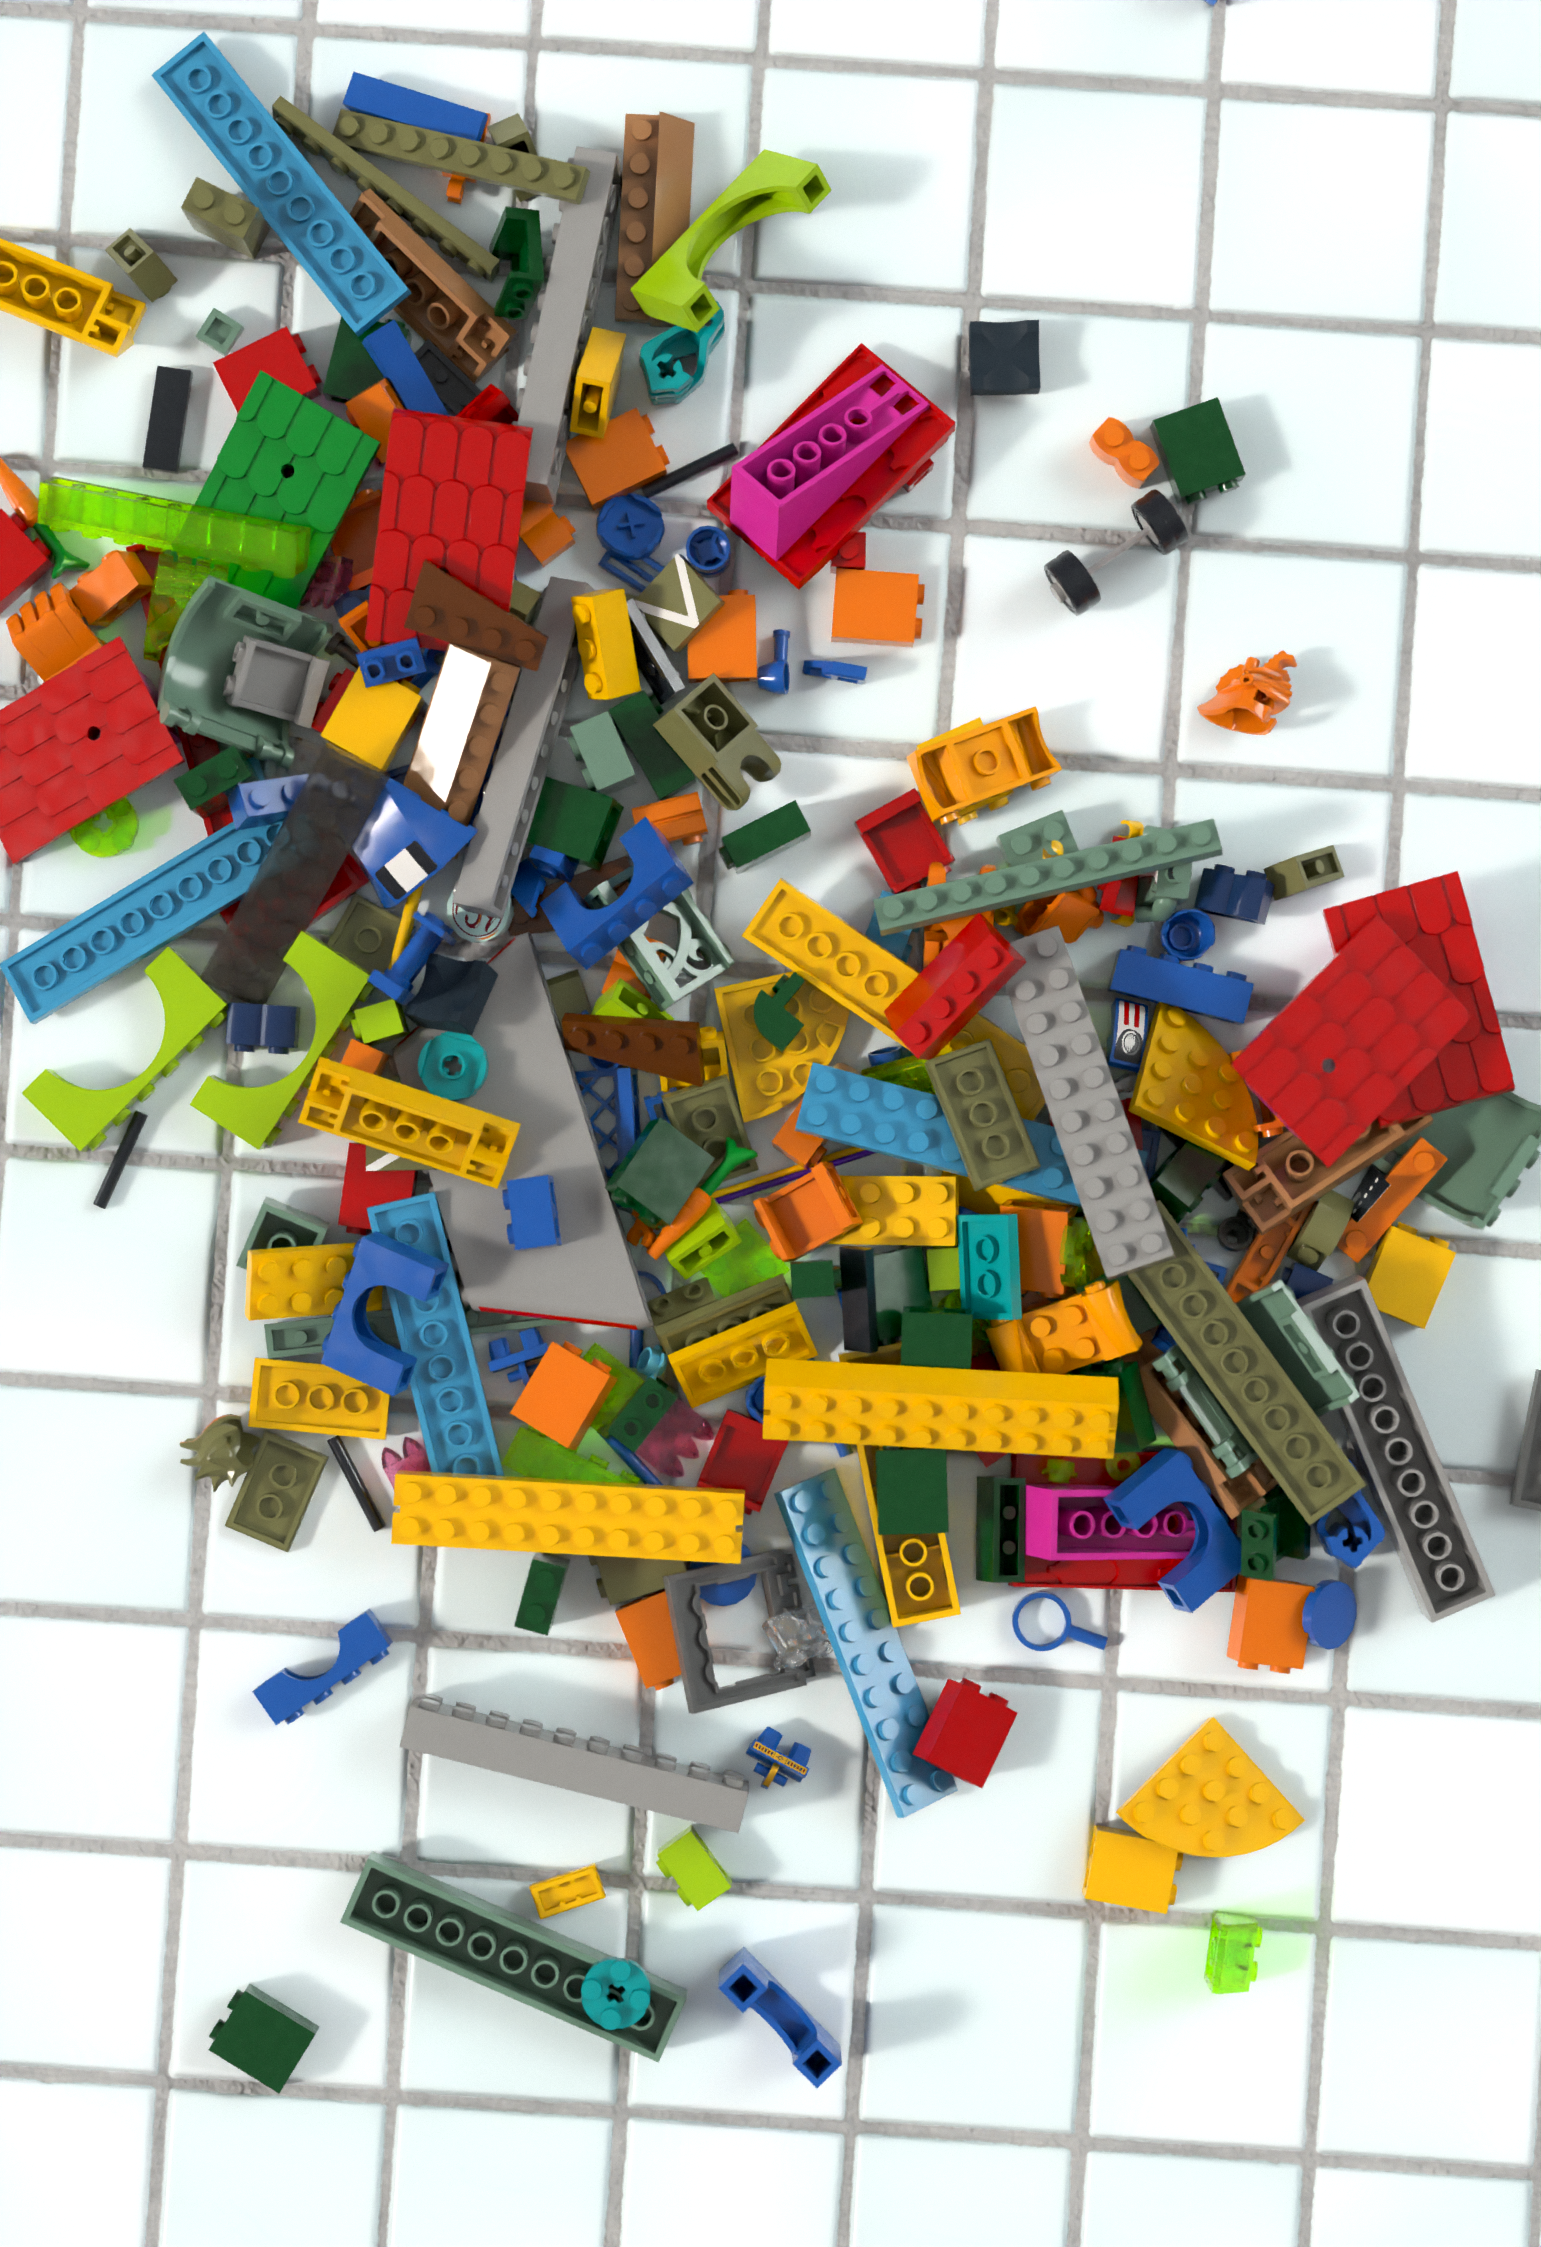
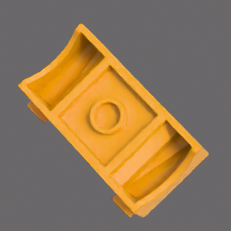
M1036 706L921 748L906 757L932 822L940 820L941 825H946L961 818L959 812L968 806L1021 786L1023 788L1030 786L1032 791L1041 789L1051 784L1050 777L1062 770L1060 764L1046 746L1040 729Z
M1118 1279L1106 1284L1104 1280L1093 1282L1085 1286V1291L1022 1312V1319L989 1320L990 1325L985 1331L1000 1370L1007 1372L1062 1374L1104 1359L1108 1361L1137 1351L1143 1343L1133 1328L1125 1310Z

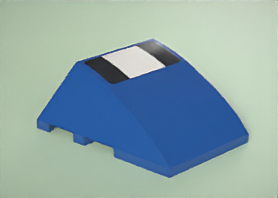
M382 774L337 812L335 816L385 909L398 905L441 870L478 832V829L471 825H468V827L449 817L450 813L446 810L441 809L439 811L423 802L421 796Z

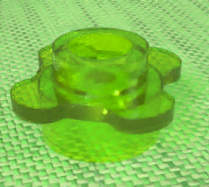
M1048 1459L1047 1468L1042 1470V1474L1049 1475L1048 1481L1069 1484L1070 1479L1078 1477V1473L1074 1472L1075 1463L1070 1461Z

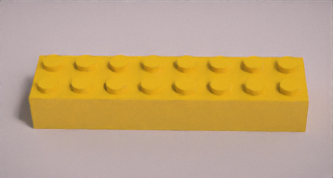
M901 1340L896 1341L894 1344L879 1346L878 1351L873 1353L840 1352L838 1353L839 1362L901 1366ZM856 1444L893 1628L961 1614L945 1533L878 1535L875 1448H883V1446Z

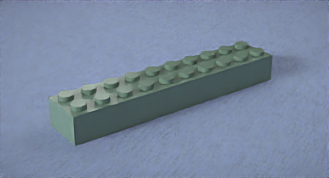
M374 1851L371 1852L340 1921L342 1924L658 2063L687 1999V1989L646 1972L650 1980L651 1989L650 2003L645 2014L639 2021L629 2027L607 2030L600 2024L595 2023L585 2012L581 2001V1987L590 1967L599 1960L612 1956ZM614 1984L610 1985V1993L607 1997L610 2000L616 1999L621 2001L625 1988L623 1986L617 1988Z

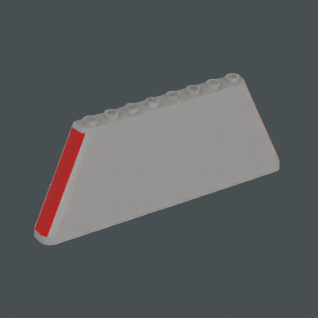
M530 932L517 935L487 962L498 974V977L475 1030L470 1035L486 1050L489 1062L486 1081L473 1097L454 1101L521 1124L505 1171L496 1189L439 1169L423 1170L424 1174L429 1173L433 1186L429 1187V1192L435 1191L443 1217L442 1222L446 1238L450 1240L453 1250L450 1253L455 1273H460L463 1285L459 1286L462 1301L465 1306L471 1305L474 1311L632 1330H644L654 1327L616 1202L611 1198L612 1193L605 1188L609 1182L569 1052L565 1049L563 1032L533 936ZM417 1026L392 1049L393 1056L388 1057L393 1075H399L401 1084L430 1093L423 1084L418 1072L419 1055L429 1040H433L436 1036L447 1031ZM454 1056L452 1061L445 1062L444 1067L449 1069V1076H454L456 1071H461L462 1065L458 1063L459 1057ZM543 1175L553 1176L562 1246L517 1251L514 1244H509L507 1236V1224L512 1222L510 1210H505L502 1191L507 1189L506 1181Z

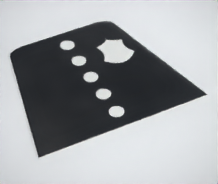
M1373 1166L1369 1167L1351 1198L1355 1202L1351 1213V1218L1355 1222L1361 1220L1390 1186Z

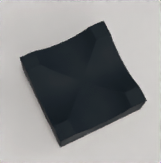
M1039 320L1016 322L970 321V396L1039 394L1041 388Z
M430 953L426 962L422 985L416 996L408 1003L404 1014L418 1027L472 1035L498 974L485 961H460L440 954Z

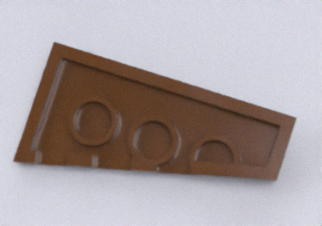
M425 559L404 624L405 628L535 672L539 670L548 642V636L512 613L503 610L494 604L492 600L478 594L464 585L459 579L452 575L450 576L436 567L437 565Z
M627 855L602 864L600 871L592 868L576 874L571 882L560 880L545 886L543 893L538 896L535 906L537 913L533 918L529 916L516 898L511 899L512 906H514V916L508 928L510 936L515 937L526 932H530L532 935L555 932L539 903L565 882L584 899L596 886L630 867ZM628 881L613 889L618 897L622 896L628 888Z
M565 1013L561 1020L566 1050L699 1087L703 1086L705 1073L699 1022Z

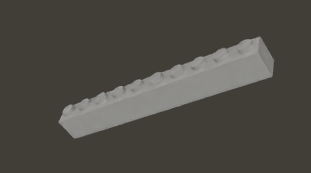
M551 576L548 587L542 593L541 610L538 619L535 620L532 627L548 636V642L539 670L535 672L522 667L519 682L513 689V702L509 716L503 722L502 739L499 749L493 755L492 772L489 781L483 788V802L479 814L476 815L473 822V827L478 829V832L471 838L470 844L464 852L460 878L455 882L453 888L454 897L452 903L467 912L503 919L581 660L578 650L579 643L576 625L572 615L571 597L596 591L586 582Z

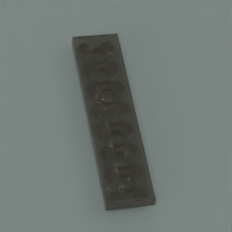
M326 742L200 977L201 980L249 1004L265 1005L287 966L283 958L300 932H305L384 789L389 779V773Z

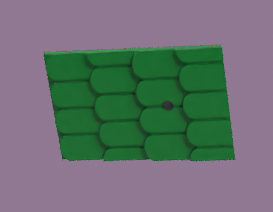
M260 370L217 456V461L189 514L190 516L171 551L167 563L200 584L210 575L298 610L381 443Z

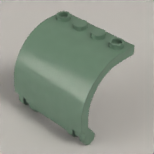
M208 575L184 608L165 653L158 686L157 710L160 711V723L170 727L175 724L182 727L183 732L191 735L198 733L230 746L235 745L238 749L254 754L256 759L264 762L268 759L276 762V766L288 770L295 757L294 750L288 745L289 720L240 706H230L225 701L227 696L223 695L224 684L228 675L233 676L236 662H233L234 649L237 642H243L244 635H248L316 655L333 635V624Z
M1512 1092L1431 1114L1434 1119L1433 1124L1392 1150L1397 1155L1391 1164L1384 1160L1387 1156L1386 1154L1372 1163L1371 1166L1386 1176L1413 1143L1422 1136L1444 1154L1448 1160L1416 1197L1474 1229H1484L1485 1226L1491 1227L1501 1213L1498 1206L1504 1197L1510 1198L1518 1189L1521 1181L1517 1178L1525 1167L1530 1169L1540 1155V1151L1537 1148L1541 1144V1105L1532 1103Z
M1280 1279L1258 1289L1235 1304L1317 1417L1351 1404L1361 1396L1355 1388L1353 1378L1343 1371L1335 1359L1333 1349L1323 1342L1315 1330L1316 1327L1313 1320L1307 1314H1304L1295 1301L1296 1298L1293 1291L1287 1285H1284ZM1176 1343L1152 1362L1158 1372L1162 1371L1167 1378L1166 1385L1171 1392L1178 1390L1216 1445L1211 1450L1217 1459L1221 1457L1227 1468L1225 1471L1230 1478L1233 1479L1247 1470L1259 1458V1455L1179 1345Z

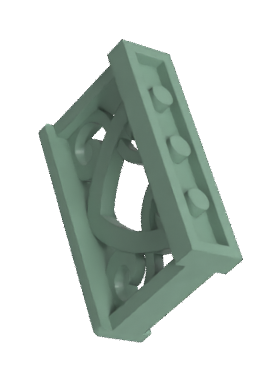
M634 865L599 884L584 898L592 910L607 907L621 897H618L613 889L626 881L630 884ZM688 888L658 912L676 920L677 943L675 950L663 943L648 942L644 933L648 927L649 920L617 945V948L661 1012L721 975L735 964L728 946L720 941L712 929L709 918L701 913L693 901L692 894ZM696 949H699L709 967L706 970H698L690 966L686 960L688 959L695 963L701 962L703 959H700L696 954ZM657 951L662 952L668 956L663 957L664 962H662L659 956L657 955ZM683 970L694 980L680 988L675 979Z

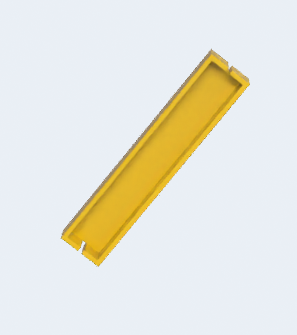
M767 1358L764 1383L763 1439L1113 1459L1119 1409L1118 1378Z
M399 1470L395 1474L393 1505L400 1506V1508L393 1512L391 1544L741 1564L743 1528H737L736 1525H743L745 1490Z

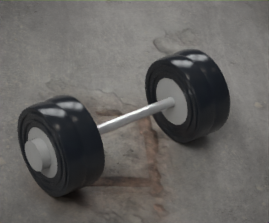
M1156 489L1151 490L1131 505L1133 516L1141 531L1086 569L1081 561L1069 550L1063 551L1044 565L1045 574L1051 584L1050 590L1060 603L1063 602L1073 614L1079 616L1101 600L1100 592L1091 574L1142 538L1146 537L1162 555L1171 553L1176 547L1181 546L1188 540V532L1182 521L1183 518L1180 511L1161 492Z

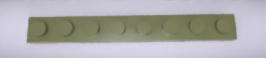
M282 96L272 105L273 119L286 135H291L292 133L300 139L303 147L314 156L320 154L329 161L330 167L341 176L348 175L356 181L357 187L362 192L370 188L399 217L402 216L408 220L417 234L424 238L428 236L438 243L439 249L450 258L456 256L466 264V269L476 278L481 279L483 277L491 283L499 274L500 260Z
M340 109L332 134L355 151L578 205L581 203L590 175V171L583 166Z

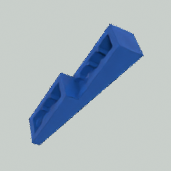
M354 71L342 103L353 112L479 142L488 119V115L484 112Z
M395 319L365 337L362 344L384 378L388 379L406 410L449 416Z

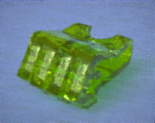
M159 554L154 572L144 638V660L153 662L160 660L162 648L169 644L175 626L191 597L208 575L227 582L229 566L215 564L214 568L210 569L211 561L207 559H196L194 566L192 565V557L178 555L177 562H173L174 556Z

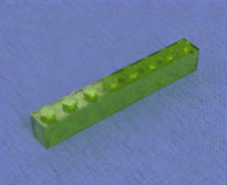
M57 476L40 482L37 523L50 525V530L79 531L81 536L91 539H99L104 536L113 538V542L119 545L143 544L146 550L153 552H164L166 549L177 551V555L182 558L206 557L209 558V562L212 564H240L243 570L259 572L262 569L274 571V576L279 578H294L295 575L306 570L308 567L311 528Z

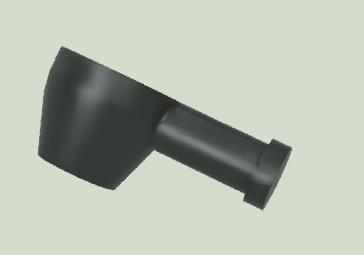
M1240 1208L1236 1216L1224 1219L1217 1231L1219 1244L1230 1252H1238L1245 1249L1253 1235L1252 1228L1248 1223L1249 1218L1244 1211L1241 1212ZM1227 1235H1234L1237 1238V1242H1229Z

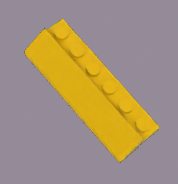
M0 238L1 311L116 358L134 345L133 337L147 310L146 303L114 291L112 283Z
M323 1057L319 1058L298 1123L496 1189L505 1171L521 1125L520 1123Z

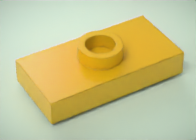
M595 1863L533 1883L529 1886L540 1920L606 1898Z

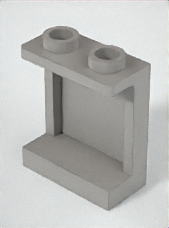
M244 635L243 642H237L234 649L233 662H236L233 676L228 675L224 684L223 695L227 696L225 701L230 706H240L292 721L299 726L311 728L330 662L323 657Z

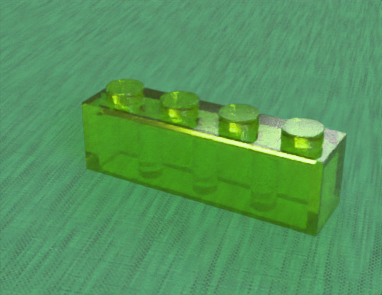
M523 1424L519 1427L501 1463L530 1478L639 1484L641 1479L625 1469H622L619 1474L608 1468L610 1462L593 1453L588 1458L577 1452L579 1446L576 1451L568 1449L546 1437L545 1434L529 1425L527 1427Z

